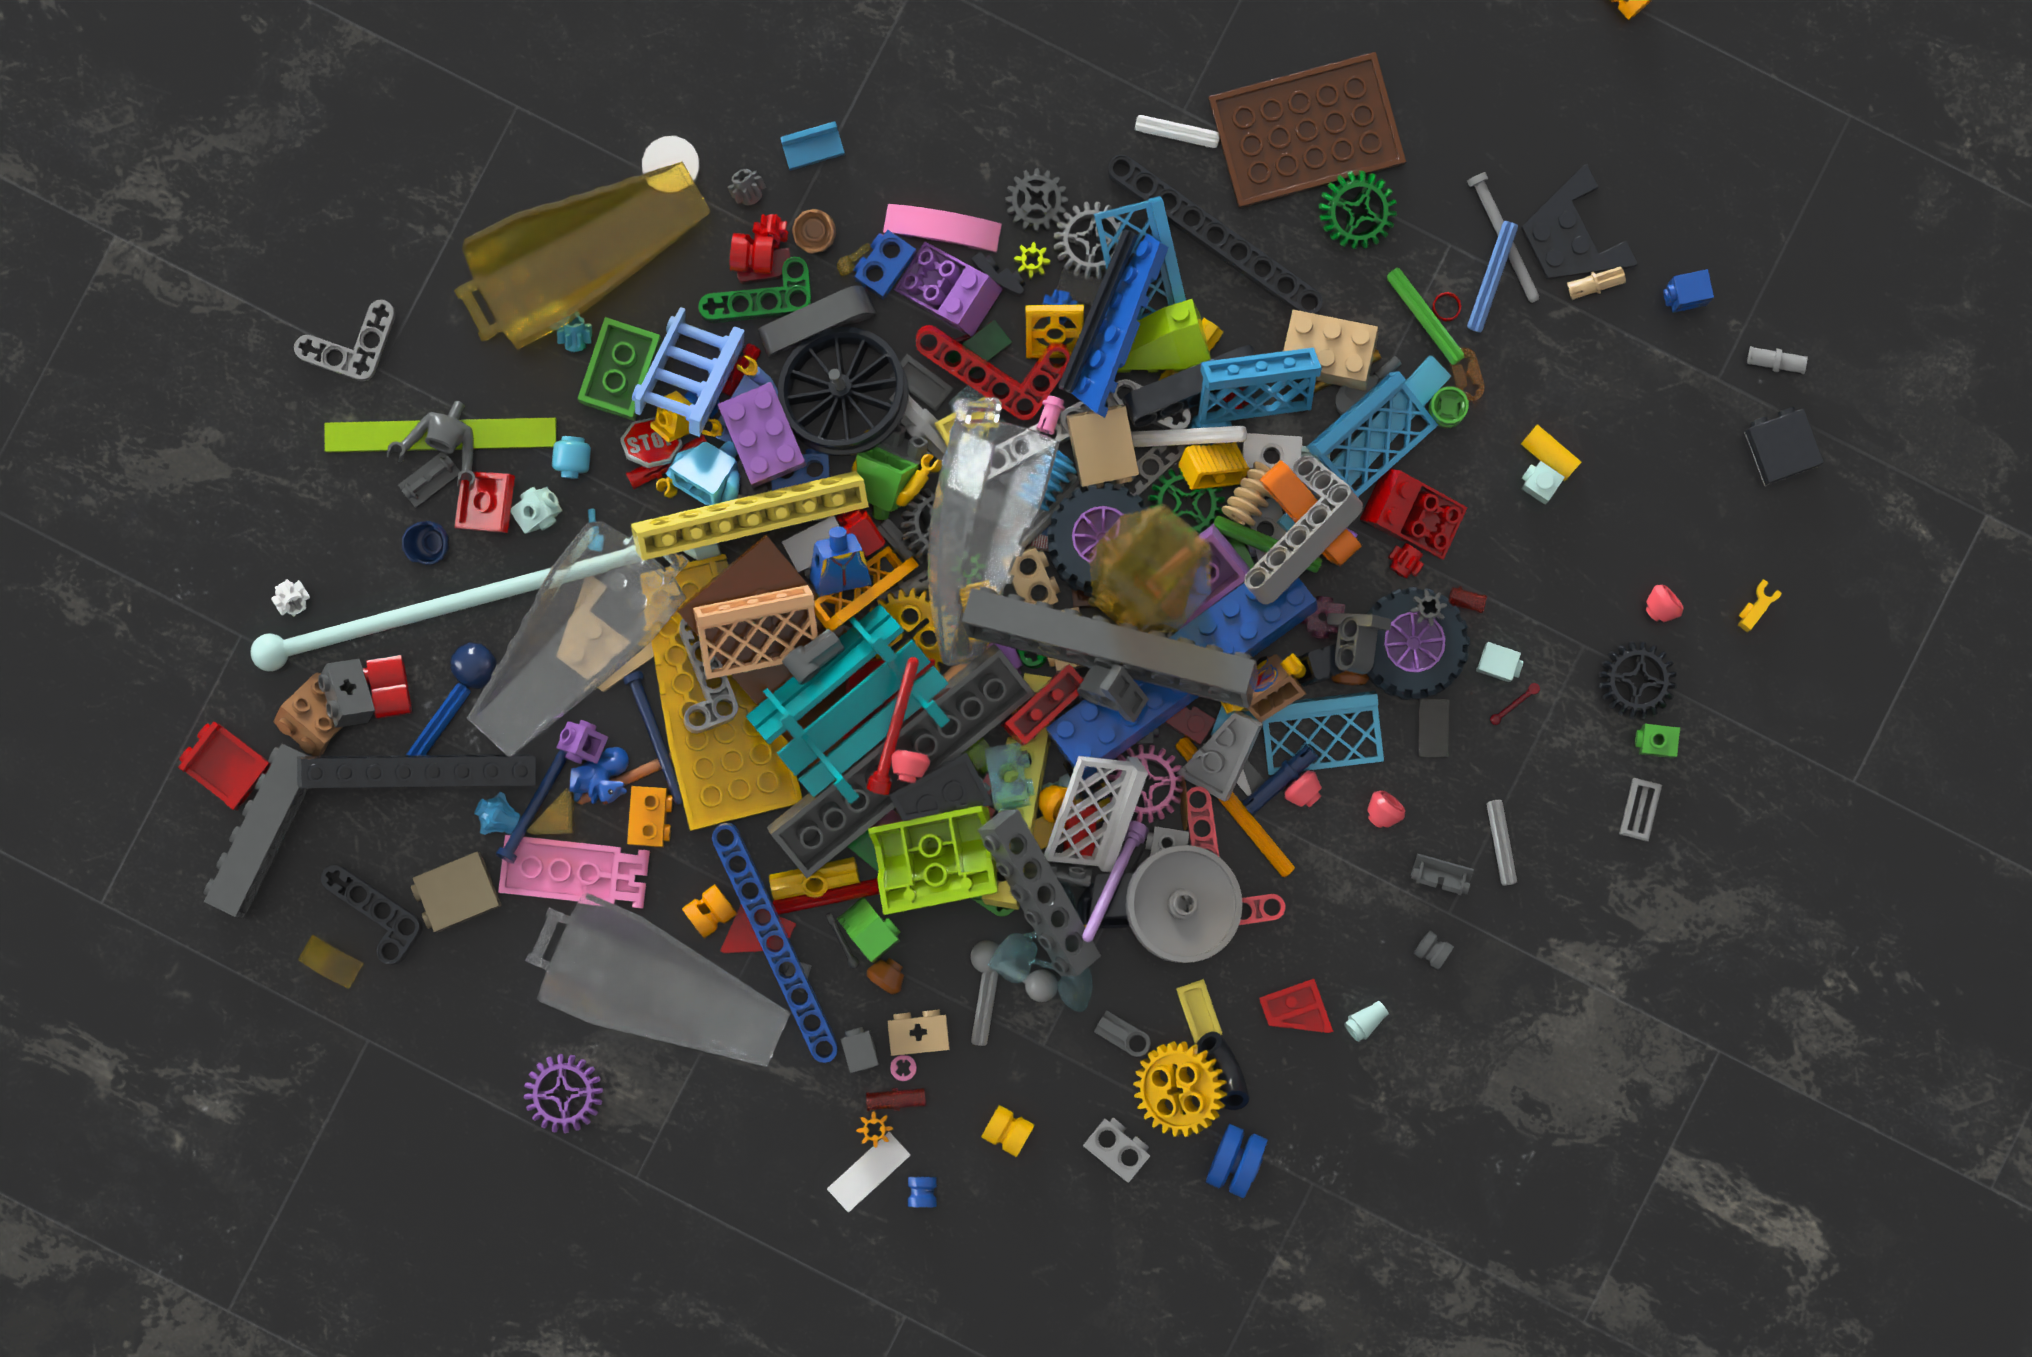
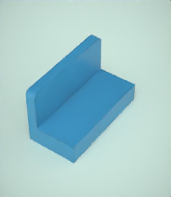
M836 121L780 137L790 171L845 155Z

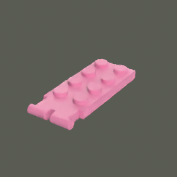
M505 835L504 847L511 835ZM523 837L514 853L517 856L514 864L502 859L498 893L614 906L616 900L631 901L633 908L643 909L646 883L635 882L636 875L647 876L650 851L638 849V855L621 853V847Z

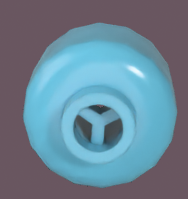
M562 436L561 441L554 443L552 467L556 471L561 472L562 478L578 479L579 473H586L589 470L591 447L584 443V438Z

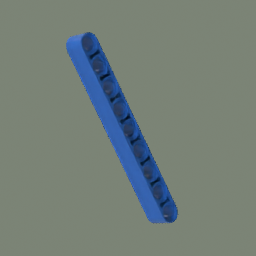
M721 823L716 827L712 835L715 849L812 1056L819 1062H830L835 1058L838 1048L833 1031L739 830L731 823ZM723 829L730 830L734 835L733 842L730 844L721 843L718 840V832ZM734 856H741L746 860V867L740 871L734 870L730 865V859ZM745 883H755L758 886L759 893L754 897L746 896L742 890ZM759 909H766L771 914V920L764 924L759 923L755 919V912ZM772 935H778L782 938L784 944L782 948L773 950L768 946L767 939ZM783 962H791L794 964L796 972L791 976H785L780 972L779 966ZM797 988L806 990L808 993L807 1000L801 1003L796 1002L792 998L793 990ZM811 1014L818 1016L821 1022L814 1029L808 1028L804 1024L805 1017ZM821 1041H828L831 1043L833 1050L828 1055H822L816 1049L817 1044Z

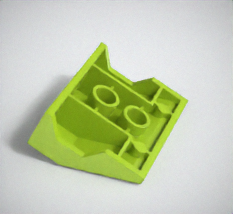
M981 805L868 828L869 835L875 846L879 868L877 881L883 915L998 893L996 862L990 851L983 845V839L978 832V829L990 820L988 807Z

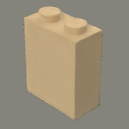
M1123 404L1107 407L1109 409L1105 418L1096 414L1093 410L1066 416L1078 480L1082 487L1087 486L1088 489L1089 485L1096 484L1097 489L1105 486L1104 482L1115 480L1116 484L1133 481L1132 476L1139 475L1127 410Z

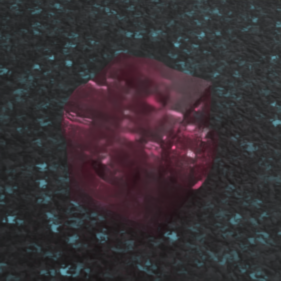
M1316 596L1318 610L1303 620L1301 624H1306V631L1312 632L1311 637L1329 639V634L1338 635L1339 627L1327 625V621H1320L1318 614H1325L1328 619V613H1344L1345 604L1333 603L1334 598Z

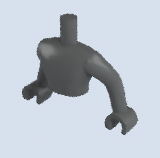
M455 401L448 415L429 412L401 443L392 442L388 446L387 458L390 457L392 452L400 453L398 462H402L405 452L426 431L427 437L425 442L430 447L444 453L452 454L456 447L462 443V468L458 474L457 486L460 485L462 480L470 481L468 490H472L475 483V475L472 472L473 430L470 426L459 420L465 405L460 401Z

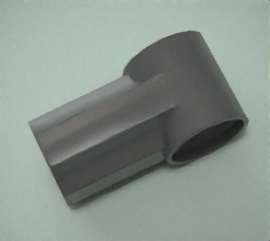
M827 629L806 646H799L791 651L783 659L782 663L800 685H803L815 677L823 665L841 653L844 647L836 634Z
M1109 1011L1105 1012L1094 1030V1033L1132 1056L1142 1057L1150 1051L1151 1040L1145 1032H1142ZM1140 1035L1145 1038L1146 1047L1143 1051L1134 1052L1130 1048V1040L1134 1036Z

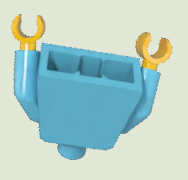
M731 441L725 442L718 449L708 442H702L697 447L679 452L666 472L667 478L657 481V490L663 492L668 485L664 496L672 498L676 495L679 488L707 506L737 499L741 476L738 472L737 461L735 460L738 452L734 443Z

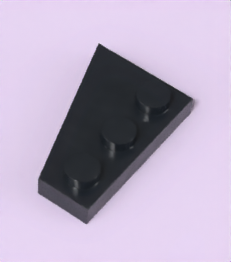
M966 752L924 774L922 778H917L915 783H907L889 793L903 821L981 805H994Z

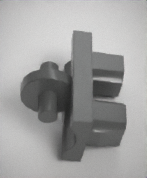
M899 424L891 436L877 447L918 464L919 470L922 467V457L926 454H931L927 451L928 441L920 436H914L907 440L904 438L905 427Z

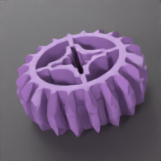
M559 1054L557 1057L558 1064H555L552 1057H547L546 1060L549 1067L546 1068L542 1063H538L536 1066L541 1071L540 1075L533 1071L529 1073V1076L536 1081L534 1084L530 1082L525 1083L526 1088L533 1089V1094H525L524 1099H533L534 1104H530L526 1108L528 1111L535 1108L538 1110L532 1117L534 1121L542 1116L545 1118L541 1127L546 1128L550 1122H553L552 1132H557L559 1125L563 1124V1132L569 1133L570 1123L578 1131L581 1129L578 1120L581 1119L588 1125L591 1121L586 1114L588 1112L594 1116L598 1114V1111L592 1108V1104H602L603 1101L594 1098V1094L603 1093V1088L594 1089L593 1084L601 1081V1078L599 1076L592 1079L589 1077L595 1071V1068L592 1066L584 1071L583 1067L586 1064L584 1059H581L577 1066L574 1065L575 1055H570L568 1063H565L564 1055ZM566 1069L577 1073L583 1079L586 1087L575 1088L571 1086ZM557 1070L558 1077L555 1087L552 1090L540 1091L545 1078ZM561 1085H565V1090L578 1091V1094H571V1097H566L568 1099L566 1102H563L562 1097L549 1096L550 1093H556L557 1090H561L559 1088ZM587 1096L581 1111L570 1117L569 1110H571L572 1100L576 1097ZM550 1099L556 1101L561 1112V1118L550 1114L543 1106L541 1100Z

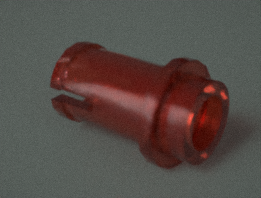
M1458 586V588L1452 587L1448 602L1453 607L1456 605V607L1482 613L1487 596L1462 590V586Z

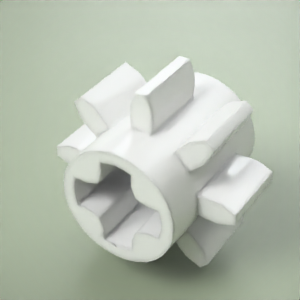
M287 579L275 587L276 596L272 597L271 600L281 615L288 612L294 617L306 609L305 600L309 599L310 595L299 580L294 584Z

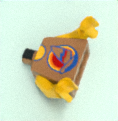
M1294 653L1284 660L1278 654L1271 657L1263 656L1257 661L1259 677L1250 708L1221 702L1227 714L1232 711H1250L1259 722H1263L1306 694L1297 679L1305 675V666Z

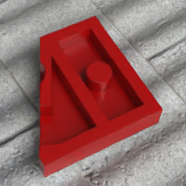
M742 904L720 952L763 951ZM759 909L755 912V919L759 923L764 924L771 920V914L767 910ZM779 916L790 939L796 923ZM772 935L767 939L768 946L773 950L782 948L784 944L782 938L778 935Z
M1314 979L1259 998L1268 1026L1324 1033L1333 1032Z

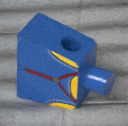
M843 527L831 528L828 539L817 541L814 544L809 579L818 597L871 585L863 550L855 534H847V530Z

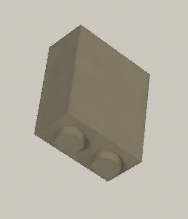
M478 851L413 877L415 884L411 886V890L416 901H422L425 912L422 913L425 925L428 929L433 928V931L437 933L502 906L481 852Z

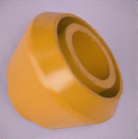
M1051 785L1040 792L1038 807L1049 823L1056 822L1067 787ZM1074 797V799H1073V804H1074V805H1076V799H1075V797Z

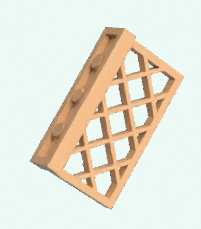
M806 585L693 608L706 679L783 664V659L790 651L795 649V644L803 634L811 640L817 638L818 632L814 612L815 603L809 586ZM807 609L808 618L801 627L790 620L796 611ZM775 615L782 621L772 633L762 627L761 624L767 617ZM746 621L753 627L743 639L734 633L733 629L739 622ZM786 624L798 630L789 644L778 637ZM809 626L811 634L806 631ZM718 627L724 633L714 644L706 639L705 629ZM758 629L769 636L761 649L749 642ZM729 635L741 642L732 655L720 648ZM774 640L786 647L781 655L777 657H771L765 653ZM707 645L712 648L709 653ZM745 646L757 653L753 660L747 663L737 659ZM716 652L728 658V661L722 668L711 670L710 660Z

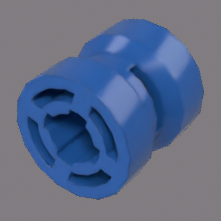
M908 1177V1187L911 1189V1195L908 1197V1207H937V1198L934 1196V1189L937 1187V1177Z

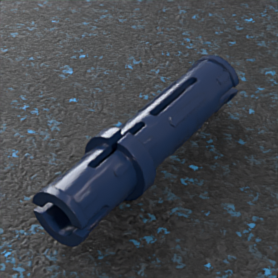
M1308 744L1304 745L1289 761L1285 759L1281 763L1282 767L1243 800V805L1246 806V809L1252 815H1255L1291 781L1297 780L1301 776L1300 773L1317 760L1319 756Z

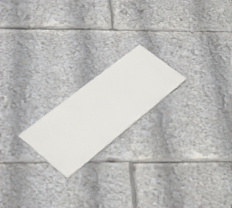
M890 1132L885 1135L889 1139L888 1142L881 1138L878 1141L877 1148L873 1146L827 1188L848 1213L910 1156L907 1150Z

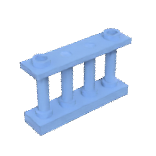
M680 307L676 316L670 317L666 327L667 334L642 385H636L632 401H635V413L641 415L646 403L686 417V420L689 421V433L700 437L744 347V330L734 326L729 336H718L685 324L686 309ZM680 334L720 348L719 351L721 353L718 359L713 358L711 360L675 347V344ZM671 357L707 370L710 376L707 382L702 381L700 383L663 368L668 358ZM660 380L696 393L698 400L695 405L691 404L688 406L655 394L652 391L657 381Z

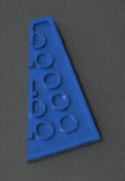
M1146 234L1143 241L1139 243L1135 255L1124 269L1079 380L1072 392L1086 406L1104 418L1109 409L1105 407L1109 392L1115 393L1118 385L1115 382L1118 368L1125 365L1140 322L1136 321L1141 307H1147L1150 299L1146 296L1150 283L1157 280L1169 248L1149 234Z

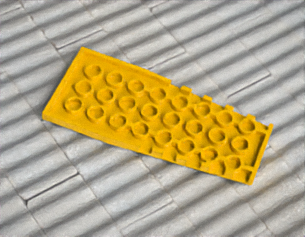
M725 554L641 574L668 746L690 831L790 807L802 799L797 775L795 776L777 755V752L786 746L788 741L781 734L772 743L768 744L745 717L757 705L732 675H727V678L738 704V710L734 719L726 724L698 734L691 733L684 726L683 720L687 709L692 705L705 701V697L681 639L679 626L682 617L676 610L729 566ZM688 625L685 630H691L695 638L694 642H690V645L692 646L694 643L700 640L697 634ZM701 648L695 651V657L703 662ZM720 677L705 679L707 686L712 689H717L722 685ZM723 701L716 705V710L720 715L728 716L732 713V706L728 702ZM693 712L689 716V721L693 726L698 727L705 723V717L700 712Z

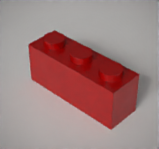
M1070 664L1064 666L1001 726L1020 747L1026 745L1079 695L1077 689L1083 678Z

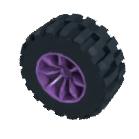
M1105 483V486L1097 489L1096 484H1093L1083 491L1080 488L1072 492V497L1069 499L1064 498L1059 503L1060 508L1058 511L1053 512L1051 525L1048 527V549L1052 565L1056 568L1058 576L1062 581H1067L1070 588L1076 592L1081 590L1085 596L1092 598L1094 594L1101 595V598H1110V594L1117 593L1118 596L1126 594L1127 589L1131 587L1135 589L1141 584L1143 577H1148L1152 571L1151 567L1157 558L1158 529L1153 519L1152 511L1144 505L1143 499L1137 494L1133 496L1130 494V489L1123 486L1120 489L1114 488L1112 483Z
M1417 587L1392 591L1387 596L1379 599L1367 613L1392 619L1390 631L1378 630L1374 663L1367 675L1372 680L1371 683L1383 689L1384 693L1390 696L1401 697L1400 699L1404 700L1425 699L1442 692L1460 675L1469 655L1470 637L1467 635L1468 627L1466 621L1462 620L1461 612L1456 605L1453 607L1448 602L1449 599L1444 595H1441L1438 600L1440 604H1447V607L1439 612L1445 618L1439 620L1435 617L1432 627L1429 626L1428 620L1417 623L1418 614L1410 613V610L1418 605L1414 602L1413 598L1417 596L1422 600L1425 591L1417 589ZM1425 589L1429 591V596L1434 597L1436 595L1434 590ZM1430 601L1428 604L1422 602L1421 605L1425 607L1424 614L1436 613L1433 610L1435 605L1433 602Z

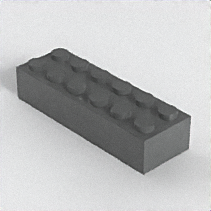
M282 743L280 748L275 747L268 760L271 766L267 774L262 773L255 786L258 792L254 800H249L243 810L242 815L245 816L241 827L236 826L229 839L232 845L228 853L224 852L217 863L216 868L219 869L215 880L210 879L204 889L203 894L206 895L205 903L234 917L245 919L308 788L297 786V756L309 755Z

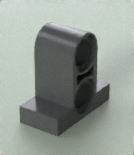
M1328 613L1327 625L1339 627L1335 652L1336 666L1344 671L1362 675L1367 674L1373 667L1378 630L1390 631L1392 619L1369 614Z
M1116 664L1113 665L1111 670L1093 665L1077 689L1078 694L1085 700L1116 710L1125 720L1133 723L1149 700L1125 668Z

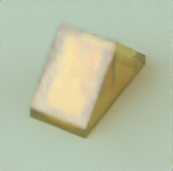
M566 788L527 831L534 836L575 834L574 793Z
M313 934L298 958L300 962L318 974L348 989L363 965L359 960Z

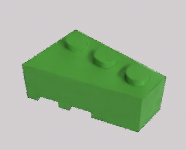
M864 897L837 918L851 939L872 963H875L900 942L897 937L901 933L889 918L883 920Z

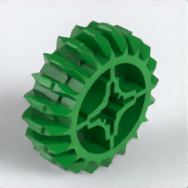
M1361 170L1358 173L1357 179H1355L1354 173L1349 171L1347 173L1348 181L1346 182L1341 175L1337 176V181L1340 185L1336 187L1330 182L1328 187L1333 190V193L1330 195L1323 192L1321 195L1329 200L1328 204H1319L1320 209L1327 210V213L1321 214L1319 219L1321 221H1330L1324 225V231L1327 232L1335 229L1330 236L1332 240H1336L1342 235L1340 239L1341 246H1345L1349 239H1351L1350 245L1352 249L1357 248L1358 240H1361L1363 248H1368V238H1371L1374 244H1378L1379 239L1376 234L1380 233L1382 236L1387 237L1388 233L1382 228L1384 225L1388 227L1394 226L1392 221L1387 220L1388 216H1397L1395 210L1388 209V207L1397 204L1396 200L1386 199L1393 193L1392 189L1387 188L1382 191L1386 182L1381 179L1374 184L1376 175L1373 173L1365 180V172ZM1363 187L1362 191H1359L1353 199L1348 200L1340 197L1351 188ZM1371 190L1378 196L1380 214L1375 213L1369 208ZM1360 203H1363L1361 207L1364 209V211L1370 214L1366 215L1364 213H1357V215L1353 217L1352 215L1355 213L1352 211L1351 208L1346 206V204L1350 206H1359ZM1336 205L1347 212V219L1345 221L1347 224L1344 230L1336 219ZM1364 220L1376 222L1366 231L1353 233L1354 228H1357L1360 222Z
M1179 468L1178 476L1175 475L1173 469H1169V480L1162 475L1158 477V480L1163 485L1162 487L1156 484L1152 485L1151 489L1158 493V496H1148V501L1156 503V505L1149 508L1152 513L1157 512L1158 514L1153 517L1156 523L1162 522L1158 527V532L1161 533L1166 528L1170 530L1167 533L1166 539L1171 540L1173 534L1176 533L1179 534L1177 543H1182L1183 535H1188V542L1194 539L1193 534H1201L1204 529L1211 526V522L1214 523L1215 514H1224L1222 507H1217V504L1225 503L1226 500L1225 497H1216V494L1222 491V487L1195 489L1191 493L1182 492L1174 486L1177 483L1187 482L1183 472H1181V468ZM1167 491L1176 503L1175 509L1168 517H1166L1162 507V500ZM1205 493L1208 494L1211 505L1207 518L1201 514L1202 512L1197 506V502ZM1197 495L1191 505L1193 511L1188 512L1186 509L1185 512L1181 510L1176 515L1182 504L1180 498L1187 500V498L1192 499ZM1187 516L1199 525L1183 528L1173 523L1181 517Z

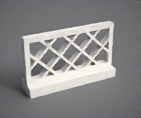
M1127 756L1126 761L1078 757L1044 853L1047 861L1099 866L1103 872L1112 871L1148 774L1137 757ZM1085 766L1097 768L1098 772L1086 780L1082 779ZM1116 769L1122 770L1120 777L1109 783L1106 775ZM1103 778L1107 786L1092 795L1088 787ZM1086 790L1089 797L1074 805L1073 799L1075 795ZM1111 792L1113 794L1112 801L1100 808L1097 801ZM1094 803L1098 811L1083 820L1079 812ZM1074 815H1077L1081 822L1066 831L1064 829L1065 822ZM1103 817V826L1091 833L1088 826ZM1085 828L1089 836L1074 845L1070 837ZM1066 840L1069 841L1072 847L1062 853H1055L1059 844ZM1094 842L1095 848L1092 856L1079 853L1080 850Z

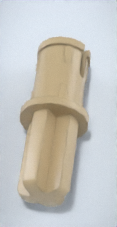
M1617 267L1598 274L1591 272V276L1567 282L1571 299L1575 300L1595 292L1601 294V290L1625 283L1626 277L1622 267Z

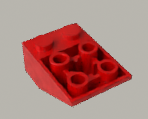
M1389 469L1378 479L1360 520L1394 538L1444 560L1467 507L1400 470Z

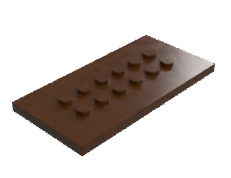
M764 535L676 611L699 637L693 610L695 607L806 586L808 584L768 536ZM809 586L810 590H811L812 593H813V597H814V601H815V600H817L819 597L816 595V593H815V592L811 589V587ZM824 603L820 604L830 618L834 616ZM807 609L796 611L790 620L801 627L808 618ZM775 615L769 616L761 626L773 633L782 620ZM815 615L819 636L827 629ZM746 621L739 622L733 629V632L744 639L753 626ZM786 624L778 637L789 644L798 630ZM841 625L833 632L839 638L847 630ZM809 626L806 631L811 634ZM718 627L705 629L706 639L714 644L724 633ZM758 629L749 642L761 649L769 636ZM803 634L794 647H804L812 640ZM729 635L720 648L732 655L741 642ZM774 640L765 653L771 657H777L781 655L786 647ZM745 646L737 659L743 663L751 662L757 653ZM716 652L714 655L723 666L728 661V658L719 652ZM784 664L731 674L757 706L768 698L763 692L766 688L773 694L793 677ZM847 680L797 721L803 730L846 695ZM788 729L782 733L788 742L794 739ZM844 736L823 752V754L826 756L844 741ZM816 758L808 766L812 768L820 759Z

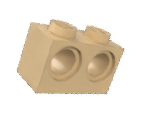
M1033 545L1002 559L1017 595L1023 597L1025 602L1036 604L1037 601L1048 604L1058 602L1056 594L1060 593V589L1055 577L1049 578L1045 567H1048L1049 563L1043 550L1037 551ZM1026 558H1031L1035 562V567L1030 573L1020 571V563ZM1036 585H1043L1046 588L1045 596L1039 600L1033 599L1031 597L1032 588Z

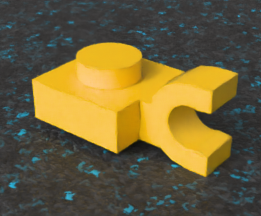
M1764 579L1756 589L1757 602L1754 605L1749 602L1739 614L1742 620L1738 626L1746 632L1754 627L1768 609V606L1782 594L1777 590L1771 597L1766 596L1764 588L1768 582Z

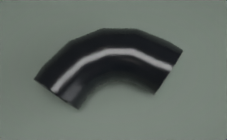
M1206 1033L1196 1044L1198 1045L1197 1053L1200 1054L1207 1050L1206 1060L1216 1059L1217 1061L1213 1065V1069H1222L1223 1071L1217 1078L1218 1080L1226 1081V1084L1219 1087V1090L1227 1093V1096L1220 1098V1101L1225 1105L1224 1108L1228 1110L1241 1109L1248 1104L1249 1094L1239 1063L1219 1033Z

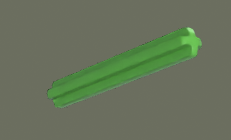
M1396 268L1387 275V280L1452 365L1459 363L1464 358L1462 350L1401 269Z
M1217 516L1213 523L1223 535L1266 553L1279 541L1222 516ZM1317 557L1307 570L1317 573L1322 559Z

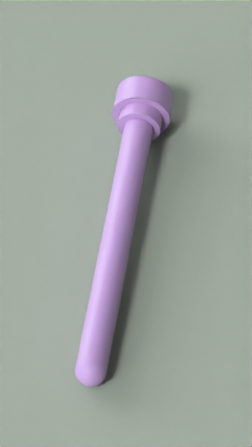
M1130 821L1124 838L1125 843L1083 932L1082 938L1085 942H1091L1094 939L1135 847L1144 843L1147 837L1148 828L1138 821Z

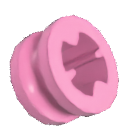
M908 1055L897 1056L893 1059L890 1066L893 1077L900 1081H907L913 1078L917 1069L916 1062ZM899 1060H903V1063L905 1060H908L911 1063L909 1066L911 1073L904 1076V1073H902V1076L896 1073L898 1070L896 1063Z

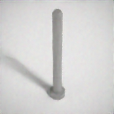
M1483 172L1470 178L1467 182L1470 188L1475 187L1497 235H1499L1504 221L1485 183L1488 177ZM1513 242L1508 258L1528 300L1531 303L1539 300V294Z

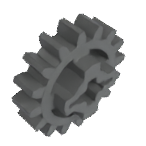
M1035 168L1034 175L1031 176L1025 170L1024 179L1022 180L1015 176L1014 182L1016 187L1008 186L1007 191L1013 195L1005 197V203L1012 204L1007 209L1008 214H1016L1013 222L1017 224L1023 221L1024 230H1027L1029 225L1034 226L1035 232H1038L1040 225H1043L1046 230H1050L1049 222L1053 221L1057 224L1060 222L1057 214L1063 215L1066 212L1061 207L1062 204L1068 203V198L1061 197L1066 192V187H1058L1060 178L1056 177L1051 180L1050 171L1048 170L1044 176L1040 175L1038 168ZM1041 182L1044 184L1042 186H1031L1029 183ZM1019 192L1025 198V203L1020 209L1017 204ZM1053 192L1056 196L1054 209L1048 203V198ZM1034 195L1037 198L1041 195L1043 206L1038 203L1031 205V196ZM1032 214H1041L1043 218L1034 219L1030 218Z

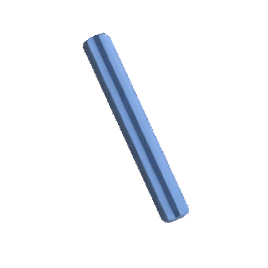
M1504 221L1467 325L1468 329L1472 331H1483L1518 229L1515 223Z

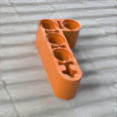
M1282 460L1259 479L1262 486L1295 523L1318 501ZM1345 529L1322 554L1331 563L1341 566L1362 546L1354 535Z

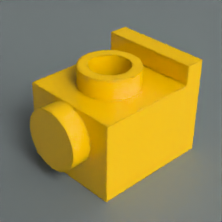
M678 391L664 396L688 406L692 404ZM657 407L655 421L651 422L650 427L668 443L690 434L689 421L686 420V417Z

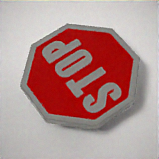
M656 417L632 422L620 438L626 458L647 468L671 463L683 447L681 438L668 443L650 427L651 422L655 421Z

